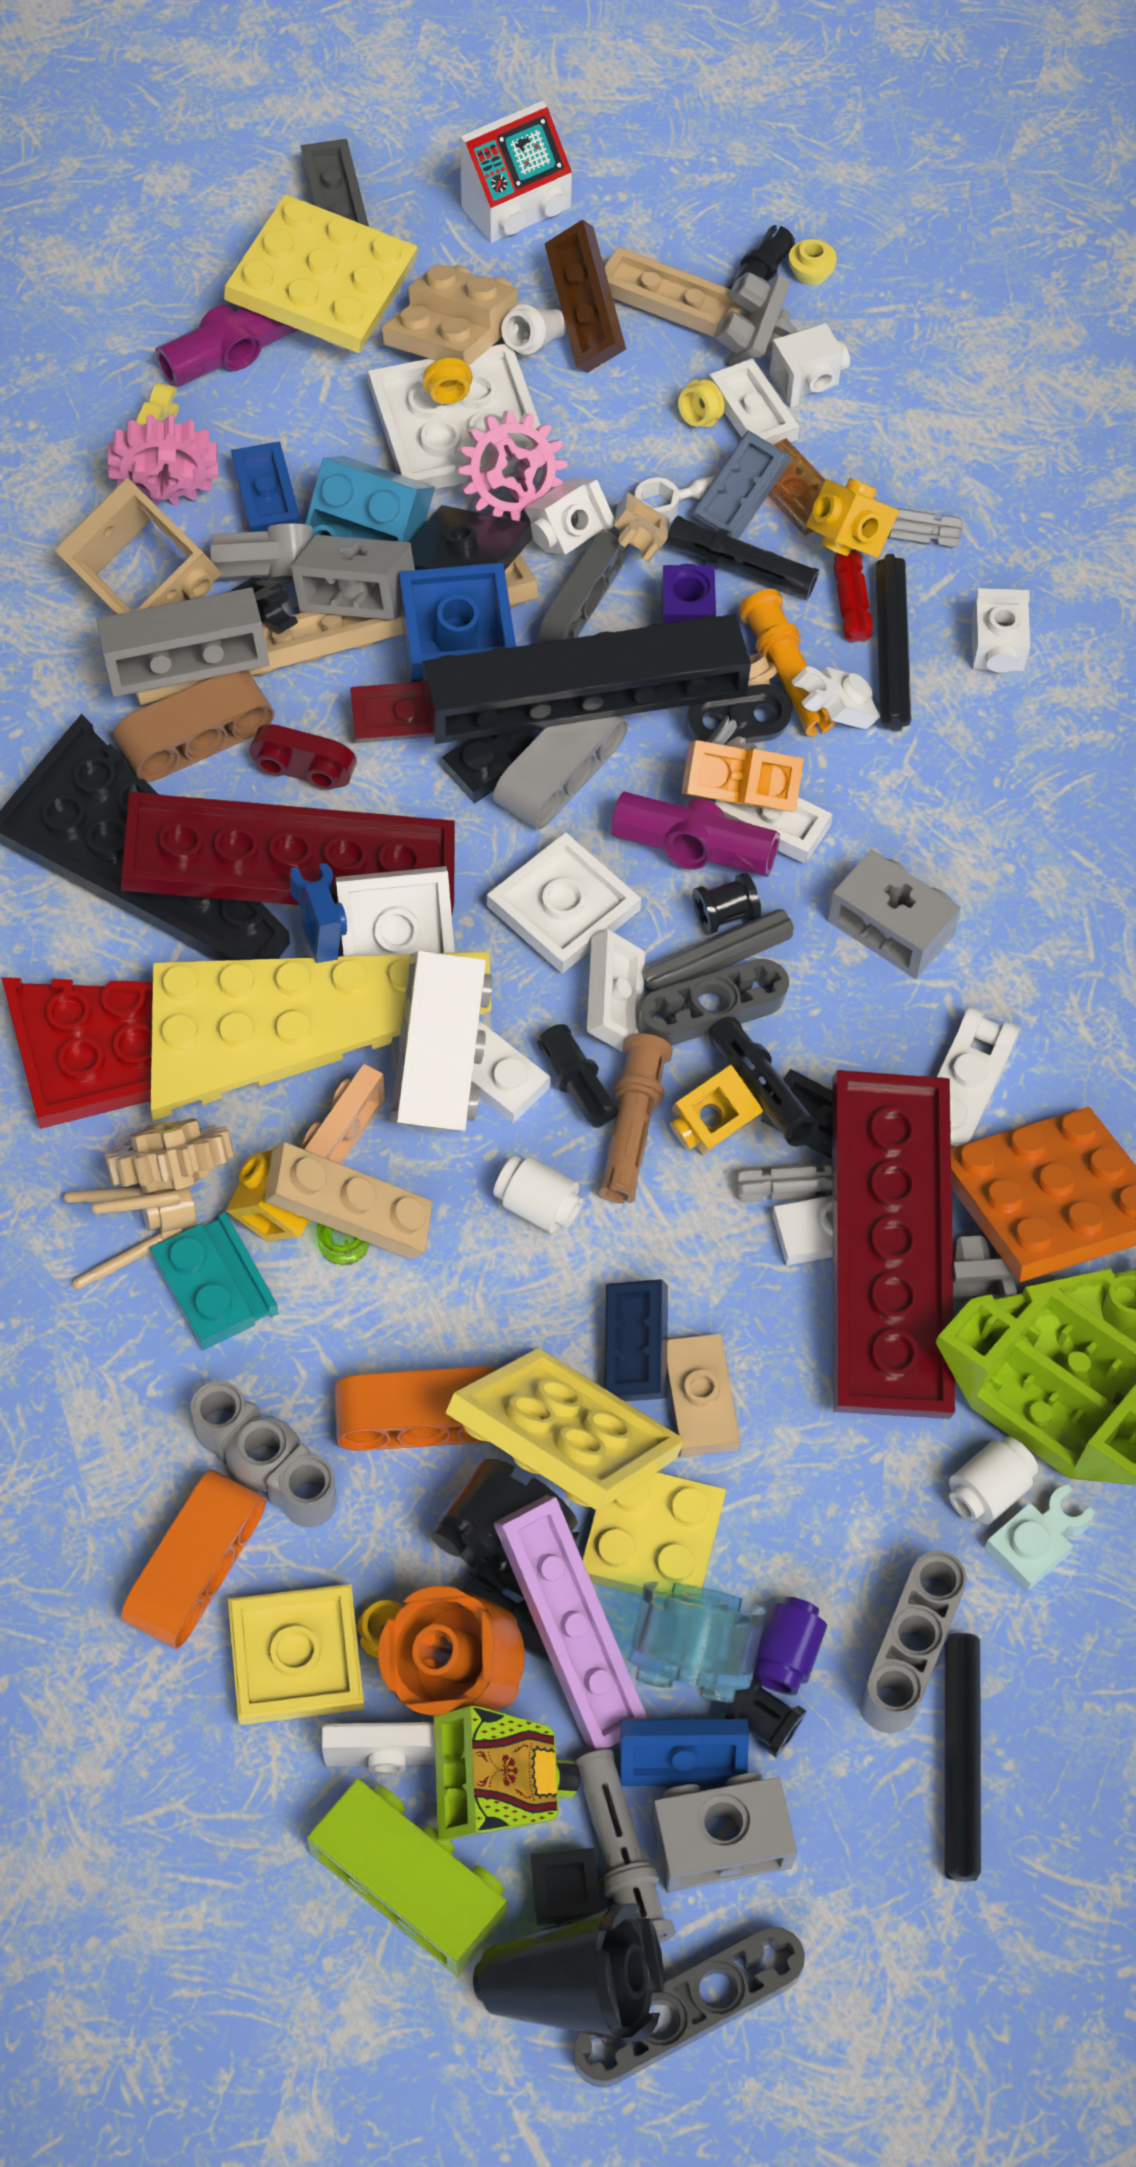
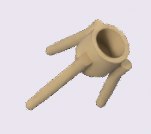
M141 1187L96 1189L65 1193L64 1200L67 1203H94L92 1211L95 1214L141 1209L146 1228L148 1230L158 1228L160 1233L75 1278L72 1285L75 1289H81L94 1281H98L151 1253L150 1247L182 1233L181 1228L196 1225L195 1207L189 1187L178 1190H157L150 1193H144Z

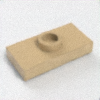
M722 1334L669 1339L667 1343V1381L676 1434L685 1439L679 1452L680 1457L739 1450L740 1437Z

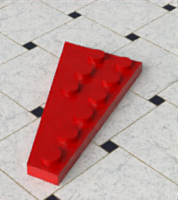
M1 977L40 1129L151 1101L153 982L110 981L105 986L74 985L73 979H52L51 984H23L21 978Z

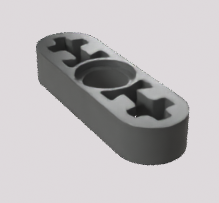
M602 529L597 534L547 610L539 629L538 643L551 639L564 640L578 637L624 564L629 543L626 547L620 545L618 541L620 535Z
M756 959L653 991L641 1003L637 1018L638 1032L663 1038L672 1046L707 1035L712 1025L725 1017H735L742 1024L773 1014L783 1005L789 987L788 974L781 965L774 961ZM758 981L762 987L771 986L772 991L771 993H766L762 987L752 989L753 983ZM707 993L717 994L727 1002L728 1008L721 1012H712L705 1009L700 1004L698 998ZM741 995H745L743 1002L740 1000ZM686 1003V1010L682 1011L683 1004ZM655 1012H660L664 1018L674 1017L672 1024L667 1025L663 1018L653 1019Z

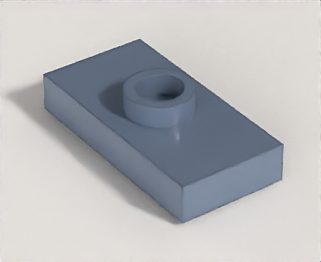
M747 430L691 515L706 527L717 532L720 528L731 531V537L739 539L792 459L781 449Z

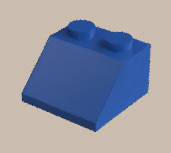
M504 563L399 572L404 651L409 682L423 681L424 660L437 659L445 655L457 656L490 651L498 647H516Z

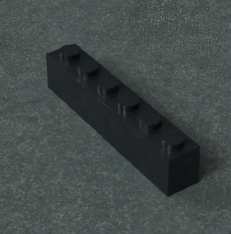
M736 614L717 617L705 616L697 620L670 624H652L644 628L617 632L605 631L584 637L564 640L551 639L543 643L511 648L498 647L490 651L457 656L445 655L437 659L424 660L423 697L435 744L746 697L751 661Z

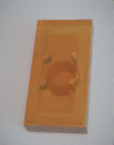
M785 438L774 444V446L787 453L792 460L768 497L806 536L814 531L806 527V524L825 479L792 443Z

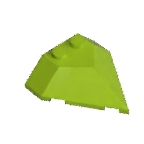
M1110 1268L1027 1286L1023 1293L994 1299L993 1295L990 1294L970 1299L936 1340L939 1350L970 1407L1006 1434L1021 1442L1027 1449L1069 1479L1136 1485V1269L1113 1273Z

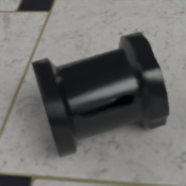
M748 873L736 875L735 881L708 890L704 886H699L692 891L696 916L702 929L708 935L716 933L721 925L745 917L748 920H754L761 916V903L757 889Z
M753 1675L734 1699L724 1719H747L749 1733L767 1744L768 1753L777 1758L795 1735L807 1710L800 1705L791 1708L763 1689L762 1680Z

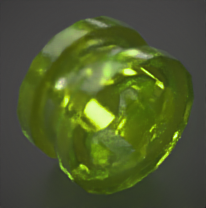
M318 1223L317 1238L319 1250L322 1256L330 1263L339 1266L352 1265L360 1261L367 1254L370 1246L369 1242L354 1237V1242L350 1244L347 1239H344V1245L334 1244L333 1230L335 1229Z

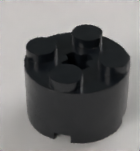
M485 1459L481 1461L440 1516L437 1522L438 1525L432 1531L431 1537L445 1552L456 1557L460 1556L467 1564L474 1568L470 1574L471 1578L476 1575L481 1578V1581L501 1593L507 1589L524 1598L493 1523L545 1495L557 1498L574 1541L577 1540L580 1532H572L577 1526L578 1521L567 1504L545 1484L533 1477L526 1486L510 1477L516 1468L515 1466L497 1459Z

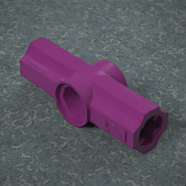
M223 304L211 309L202 318L198 329L155 348L156 360L167 382L171 386L179 387L223 365L230 371L244 369L257 359L261 352V347L299 329L246 308L236 310L231 305Z
M625 791L622 792L617 801L611 827V835L616 838L665 850L668 858L684 869L696 870L703 868L708 862L765 877L770 875L774 866L780 840V833L776 830L726 818L720 807L706 799H692L683 806Z

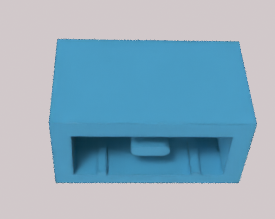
M344 455L323 457L305 524L313 526V537L315 535L409 542L426 522L435 486Z

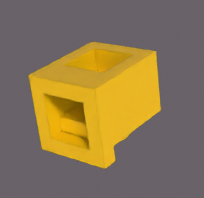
M729 1065L673 1105L671 1111L676 1118L670 1122V1127L677 1139L688 1151L697 1146L702 1155H705L746 1125L756 1120L764 1110L733 1066ZM705 1107L714 1108L719 1114V1123L715 1126L705 1125L700 1119L701 1109Z

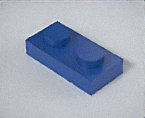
M280 441L231 450L232 465L249 531H267V527L277 524H301Z
M747 1719L621 1720V1785H725L728 1779L748 1773Z

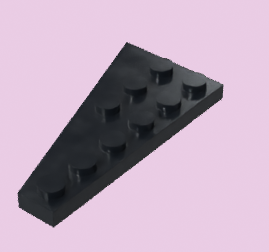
M82 713L0 810V844L217 961L279 959L290 945L289 931L261 902L121 891L129 792L158 793L145 779H139L123 762L122 755L111 744L107 745L94 732L93 725Z

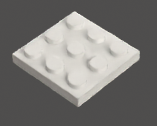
M506 343L491 346L469 365L473 375L470 391L463 400L454 404H440L434 401L431 395L424 389L423 373L436 360L424 359L368 371L369 387L398 474L435 486V489L464 484L469 481L468 475L456 473L455 467L467 464L468 457L462 455L457 450L459 446L471 447L474 440L467 432L470 428H476L482 432L486 430L484 425L485 416L491 415L501 424L503 412L513 411L516 423L519 424L524 413L534 415L533 429L540 426L515 352ZM508 433V436L513 439L517 447L524 448L535 444L521 433ZM488 445L481 455L479 470L486 467L490 455ZM507 455L505 458L508 465L501 470L502 475L515 473V468L521 465L520 459L510 458Z

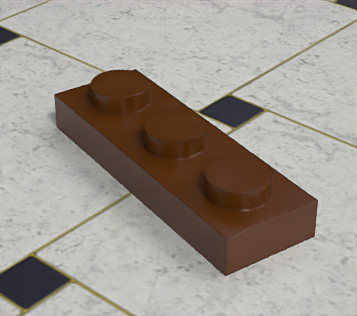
M582 219L544 243L576 366L588 373L625 351L626 346L594 227Z

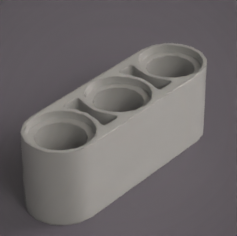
M622 716L546 727L502 774L493 793L494 802L539 830L544 828L619 748L628 730V720Z
M939 1550L927 1552L920 1556L913 1565L870 1672L862 1696L861 1708L868 1724L880 1732L889 1734L901 1732L909 1727L914 1720L966 1586L967 1576L962 1563L949 1552ZM930 1578L940 1580L947 1586L950 1593L945 1596L931 1595L922 1587L921 1581ZM906 1632L918 1633L927 1641L929 1648L923 1651L910 1650L902 1644L899 1635ZM888 1686L897 1688L903 1692L908 1703L900 1707L888 1706L881 1701L877 1690Z

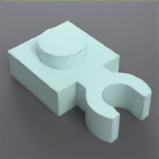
M1063 1485L1053 1492L1046 1507V1513L1042 1515L1029 1503L986 1542L984 1549L1026 1592L1070 1555L1073 1545L1064 1536H1077L1083 1533L1089 1527L1095 1514L1091 1507L1084 1510L1077 1517L1068 1516L1062 1511L1061 1505L1069 1499L1073 1490L1069 1485Z

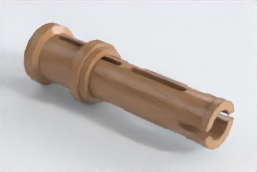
M637 1033L628 1035L623 1043V1052L626 1055L622 1077H619L614 1085L615 1098L619 1102L607 1154L605 1172L603 1173L599 1188V1195L613 1203L624 1204V1201L632 1203L635 1200L637 1180L643 1160L650 1118L652 1117L653 1109L659 1106L664 1097V1088L660 1084L664 1064L671 1060L673 1047L665 1039L651 1034Z

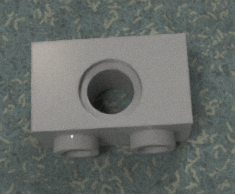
M746 1773L728 1779L725 1782L726 1787L701 1791L699 1785H682L665 1791L663 1799L654 1800L651 1818L667 1893L792 1869L797 1849L780 1777L763 1780L760 1773ZM714 1817H726L736 1824L739 1834L731 1840H718L707 1832L705 1823Z

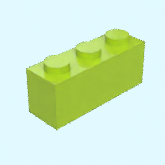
M358 1778L307 1837L310 1855L452 1974L458 1977L506 1919L507 1900L501 1896L505 1892V1888L483 1867L475 1865L472 1870H469L452 1856L456 1850L454 1845L449 1840L438 1841V1830L426 1824L421 1830L403 1815L407 1810L405 1805L390 1790L380 1784L372 1790Z

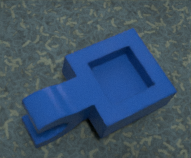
M326 863L319 864L318 881L316 882L304 880L299 868H292L290 876V893L300 905L302 911L301 924L316 963L338 960L340 936L347 934L346 913L341 902L334 903L331 896L333 872Z

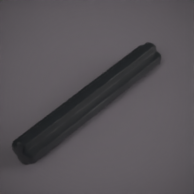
M886 554L884 556L885 559L878 560L876 563L880 723L883 727L892 728L893 732L902 731V727L910 725L912 720L906 562L903 558H895L894 554Z
M952 1633L948 1636L945 1643V1876L952 1881L972 1882L976 1881L981 1873L980 1639L977 1635L970 1633Z

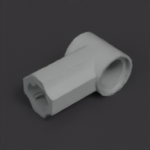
M277 524L267 527V531L213 534L210 545L211 561L222 572L217 580L250 579L255 577L269 578L270 581L294 582L291 565L313 539V526L306 524Z

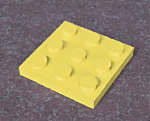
M285 194L226 283L224 300L360 354L416 262L418 246Z
M540 1348L454 1392L446 1410L447 1415L463 1424V1428L469 1435L481 1441L491 1442L511 1455L514 1462L523 1470L544 1476L561 1487L570 1500L585 1507H592L596 1511L676 1460L685 1441L681 1436Z

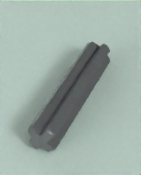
M783 909L769 912L645 967L643 970L645 987L651 993L717 972L791 939L794 929L793 923Z

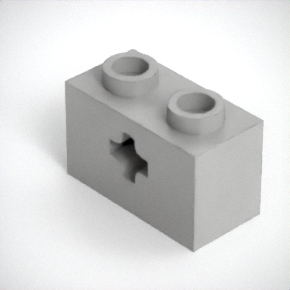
M315 535L291 565L300 612L395 620L401 612L399 572L415 570L410 542Z
M871 849L833 891L828 922L917 980L954 937L961 907L953 903L952 899L942 890L930 888L910 875L897 861L885 859Z

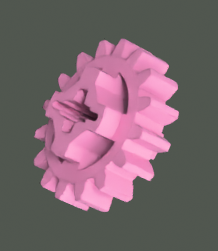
M504 411L501 424L493 416L487 415L484 417V425L486 427L484 432L476 428H470L467 431L474 440V443L471 447H458L457 451L468 458L467 464L455 467V472L468 475L469 481L464 483L459 489L463 494L476 493L477 497L474 499L471 507L480 511L487 505H490L489 515L501 517L503 512L506 511L508 519L520 521L521 511L524 510L526 513V506L548 493L551 487L556 488L563 483L555 477L556 470L567 468V462L555 459L554 453L563 447L562 442L558 440L548 442L546 440L552 428L551 426L543 423L536 429H533L534 415L524 413L519 424H517L514 412ZM508 433H521L535 444L524 448L517 447L513 439L508 436ZM488 445L490 455L486 467L479 470L481 455ZM507 455L510 458L520 459L521 465L515 468L517 475L515 479L511 476L502 475L501 470L508 465L505 458ZM543 465L541 479L535 488L532 482L536 470ZM500 486L506 487L515 501H501L491 495L488 490L496 489Z
M152 414L147 415L146 424L143 425L131 419L127 421V432L116 429L114 431V442H108V476L110 479H117V487L128 477L146 496H150L151 501L155 505H158L161 500H167L168 498L173 505H179V496L183 495L194 501L198 499V489L210 491L211 479L218 478V446L216 442H209V431L207 429L194 432V421L190 419L182 425L176 424L174 415L170 414L165 418V421L158 422Z

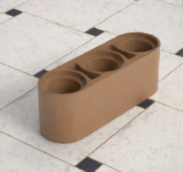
M246 670L212 677L131 713L117 724L113 737L138 778L150 782L164 778L254 737L260 726L271 724L275 712L249 671Z

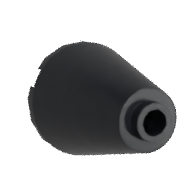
M619 1903L489 1947L483 1953L481 1961L476 1964L473 1972L475 1995L479 2001L483 2002L486 2010L493 2015L621 2042H638L647 2039L657 2026L660 2013H649L652 1993H660L664 1990L662 1951L656 1929L650 1918L638 1919L634 1912L641 1907L636 1903Z

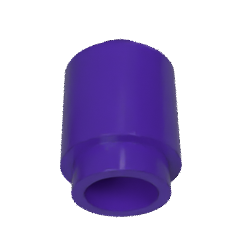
M785 1597L783 1603L769 1604L749 1659L750 1663L754 1666L750 1678L756 1675L762 1680V1686L769 1690L785 1695H797L800 1685L809 1681L827 1629L826 1622L818 1617L820 1612L818 1607L796 1597Z

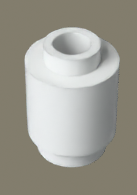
M516 1155L513 1156L502 1169L493 1191L494 1196L503 1200L504 1208L549 1233H554L560 1226L566 1229L569 1228L578 1216L583 1204V1198L578 1196L579 1183L532 1157L524 1160Z
M1005 1437L1001 1442L992 1441L949 1478V1486L952 1491L949 1494L950 1502L964 1519L970 1522L977 1520L983 1524H991L1032 1488V1479L1039 1473L1038 1464L1031 1452L1018 1440L1012 1437Z

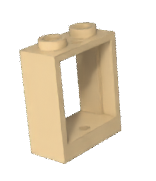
M128 477L54 550L116 614L131 612L132 610L97 574L150 521L188 559L136 610L204 597L212 588L213 582L222 574L206 554Z

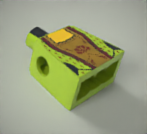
M468 1706L443 1715L434 1716L438 1841L511 1830L556 1820L559 1813L558 1798L570 1799L577 1793L580 1784L579 1769L576 1763L571 1760L556 1759L555 1733L550 1726L479 1706Z

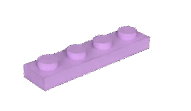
M545 1495L493 1524L587 1749L592 1752L607 1749L620 1742L621 1720H648V1717L558 1500L554 1496Z

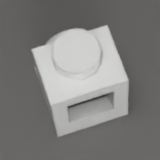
M827 323L773 339L769 374L789 408L798 406L801 396L813 392H822L829 387L838 385L840 371L848 369L850 366L849 352L845 343L842 340L837 341Z
M569 478L525 507L531 521L532 537L538 546L544 549L545 553L566 555L598 534L602 529L610 530L615 527V519L597 479Z
M977 589L971 617L973 670H991L998 673L1025 671L1030 651L1028 607L1030 590Z

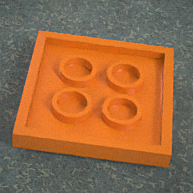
M1090 1107L951 1148L952 1190L1019 1283L1136 1246V1165Z

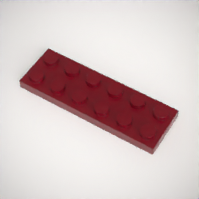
M129 792L121 891L299 905L290 893L291 869L299 868L304 880L316 882L318 881L319 864L326 863L333 872L331 896L334 903H338L336 877L446 866L449 880L451 914L453 913L455 820Z
M837 1070L832 1078L833 1412L950 1419L955 1414V1377L936 1344L940 1333L954 1319L950 1078Z

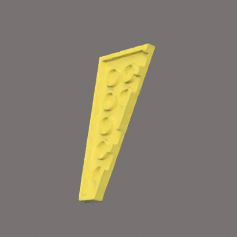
M489 952L438 953L486 960L485 974H490ZM410 954L338 957V960L316 963L314 958L153 963L151 1114L153 1121L171 1116L172 1109L201 1100L202 1105L223 1099L222 1093L254 1083L260 1087L343 1060L344 1053L371 1045L372 1050L392 1044V1038L399 1036L401 1032ZM491 999L488 1008L480 1007L479 1015L492 1011Z

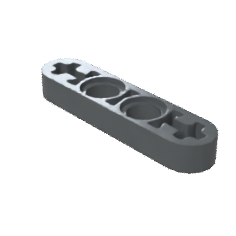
M769 1927L758 1931L664 1982L663 1992L652 1993L650 2007L659 2004L672 2008L678 2015L680 2022L677 2033L666 2040H657L649 2036L647 2039L636 2042L645 2052L639 2056H634L632 2043L626 2045L615 2053V2067L606 2070L601 2062L590 2065L586 2061V2058L592 2052L591 2041L599 2037L579 2033L575 2040L573 2054L576 2072L585 2082L595 2087L606 2088L616 2085L782 1994L796 1984L803 1970L805 1952L802 1943L794 1933L784 1928ZM770 1945L776 1953L786 1950L790 1954L784 1967L786 1974L779 1976L773 1967L765 1969L756 1974L752 1982L759 1990L750 1993L745 1973L734 1961L742 1958L745 1970L747 1971L762 1961L765 1953L764 1946ZM715 1973L723 1974L731 1979L737 1991L736 1999L731 2005L719 2009L712 2008L703 2001L699 1992V1985L708 1975ZM600 2037L605 2046L617 2042L616 2040Z

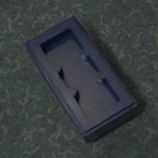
M662 1279L606 1284L604 1389L625 1402L667 1399L668 1285Z

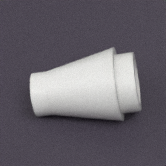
M525 304L517 305L510 310L503 320L501 329L505 343L511 349L523 355L535 353L554 339L563 337L567 331L563 313L560 310H548Z

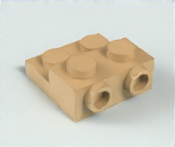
M436 264L408 287L410 305L382 327L384 345L436 361L446 357L457 358L470 365L503 337L501 330L503 320L510 310L518 305L517 288L513 287L503 277H495L493 279L472 275L466 267L461 265L451 267Z

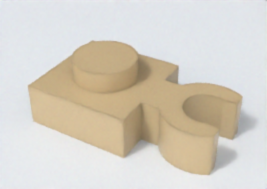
M627 492L616 507L614 526L618 528L620 535L618 541L623 547H626L629 543L642 552V559L649 562L668 538L669 519Z

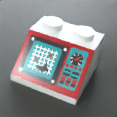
M543 101L460 136L461 208L490 243L508 235L516 234L528 226L556 216L562 211L571 208L572 171L549 109Z

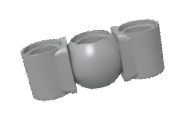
M216 1380L208 1382L197 1389L192 1397L190 1406L197 1439L205 1449L218 1454L220 1460L227 1464L228 1470L238 1483L255 1492H267L269 1501L273 1505L282 1507L291 1522L301 1527L312 1528L320 1526L331 1518L337 1504L332 1468L326 1460L317 1455H311L308 1447L300 1443L299 1437L288 1423L273 1416H260L259 1407L253 1402L245 1401L243 1394L237 1386L227 1381ZM226 1410L234 1414L229 1421L223 1424H211L206 1421L208 1416L216 1411ZM264 1446L273 1447L278 1450L275 1457L263 1462L255 1461L249 1457L257 1448ZM307 1483L317 1484L323 1488L319 1495L310 1499H302L293 1494L298 1487Z

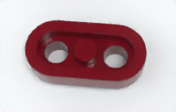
M266 724L260 726L249 747L250 756L263 772L273 776L285 775L309 781L314 786L326 790L348 785L357 765L355 754L344 744L280 725Z

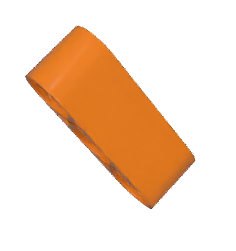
M479 1366L359 1374L342 1378L334 1386L337 1444L347 1450L370 1451L486 1443L469 1435L463 1428V1424L447 1415L446 1410L454 1392L499 1368Z
M213 1469L209 1470L193 1490L132 1587L123 1605L121 1620L176 1650L180 1648L191 1635L255 1531L266 1506V1497Z

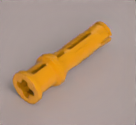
M776 589L760 590L747 597L740 604L738 615L742 622L750 625L757 639L755 643L757 653H764L767 661L774 663L777 675L804 726L806 735L817 736L818 732L814 726L816 723L821 734H824L836 722L831 720L825 708L814 712L803 707L802 701L809 693L801 687L794 686L792 680L805 667H808L798 647L801 638L800 632L796 625L788 622L781 608L783 598L780 592Z

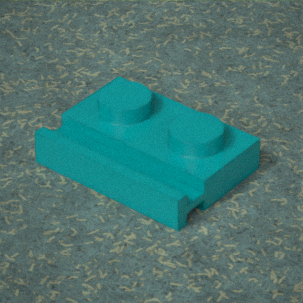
M226 1212L218 1215V1220L206 1226L201 1223L150 1247L152 1259L202 1351L255 1326V1321L270 1315L272 1318L279 1314L274 1297Z

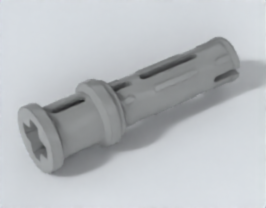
M609 1749L587 1753L579 1757L575 1763L579 1769L592 1823L608 1872L603 1878L602 1889L606 1898L612 1899L614 1905L619 1903H636L641 1908L634 1913L638 1919H651L656 1929L659 1944L673 1937L676 1932L672 1921L664 1918L655 1885L660 1881L657 1869L651 1863L644 1862L632 1822L631 1812L627 1805L614 1762V1753Z

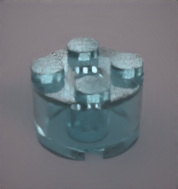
M659 1582L644 1583L628 1656L629 1662L637 1666L635 1679L644 1684L661 1688H671L673 1680L698 1685L697 1694L702 1697L721 1702H734L737 1690L747 1689L751 1686L766 1610L756 1604L752 1615L740 1611L743 1598L708 1588L674 1583L671 1595L657 1594Z

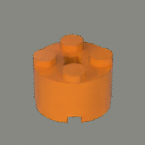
M431 1586L420 1589L408 1596L403 1601L406 1604L397 1613L394 1620L389 1618L381 1632L378 1646L380 1673L389 1690L393 1691L404 1705L411 1710L433 1717L468 1706H479L499 1711L509 1707L518 1696L519 1682L522 1677L525 1661L523 1638L514 1615L497 1603L450 1586Z

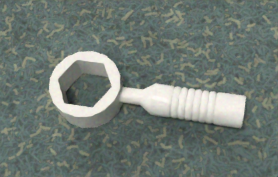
M717 474L694 480L688 488L678 490L676 485L667 479L659 477L648 478L636 487L634 496L644 502L642 499L660 495L670 501L671 504L653 509L671 522L678 514L679 500L690 497L701 500Z

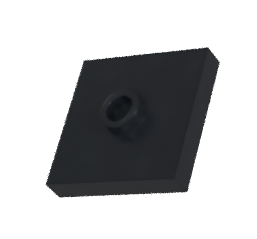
M441 505L409 542L411 543L415 570L504 563V570H506L533 538L530 523Z

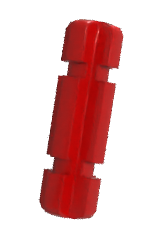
M855 550L850 551L848 556L837 553L834 557L835 563L833 568L835 579L838 581L836 587L841 618L844 620V637L851 643L857 641L865 642L872 636L873 624L871 613L868 612L870 606L865 575L861 571L863 569L862 557Z

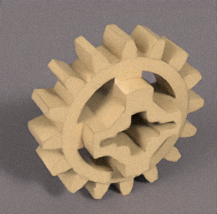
M193 1118L169 1123L160 1122L146 1126L143 1131L131 1134V1141L127 1142L126 1146L113 1148L111 1153L105 1154L112 1185L122 1184V1187H127L140 1183L144 1193L166 1189L178 1190L195 1185V1181L209 1176L208 1170L215 1169L214 1165L225 1164L229 1162V1158L234 1157L229 1130H227L226 1126L216 1128V1125H211L199 1129L197 1119Z

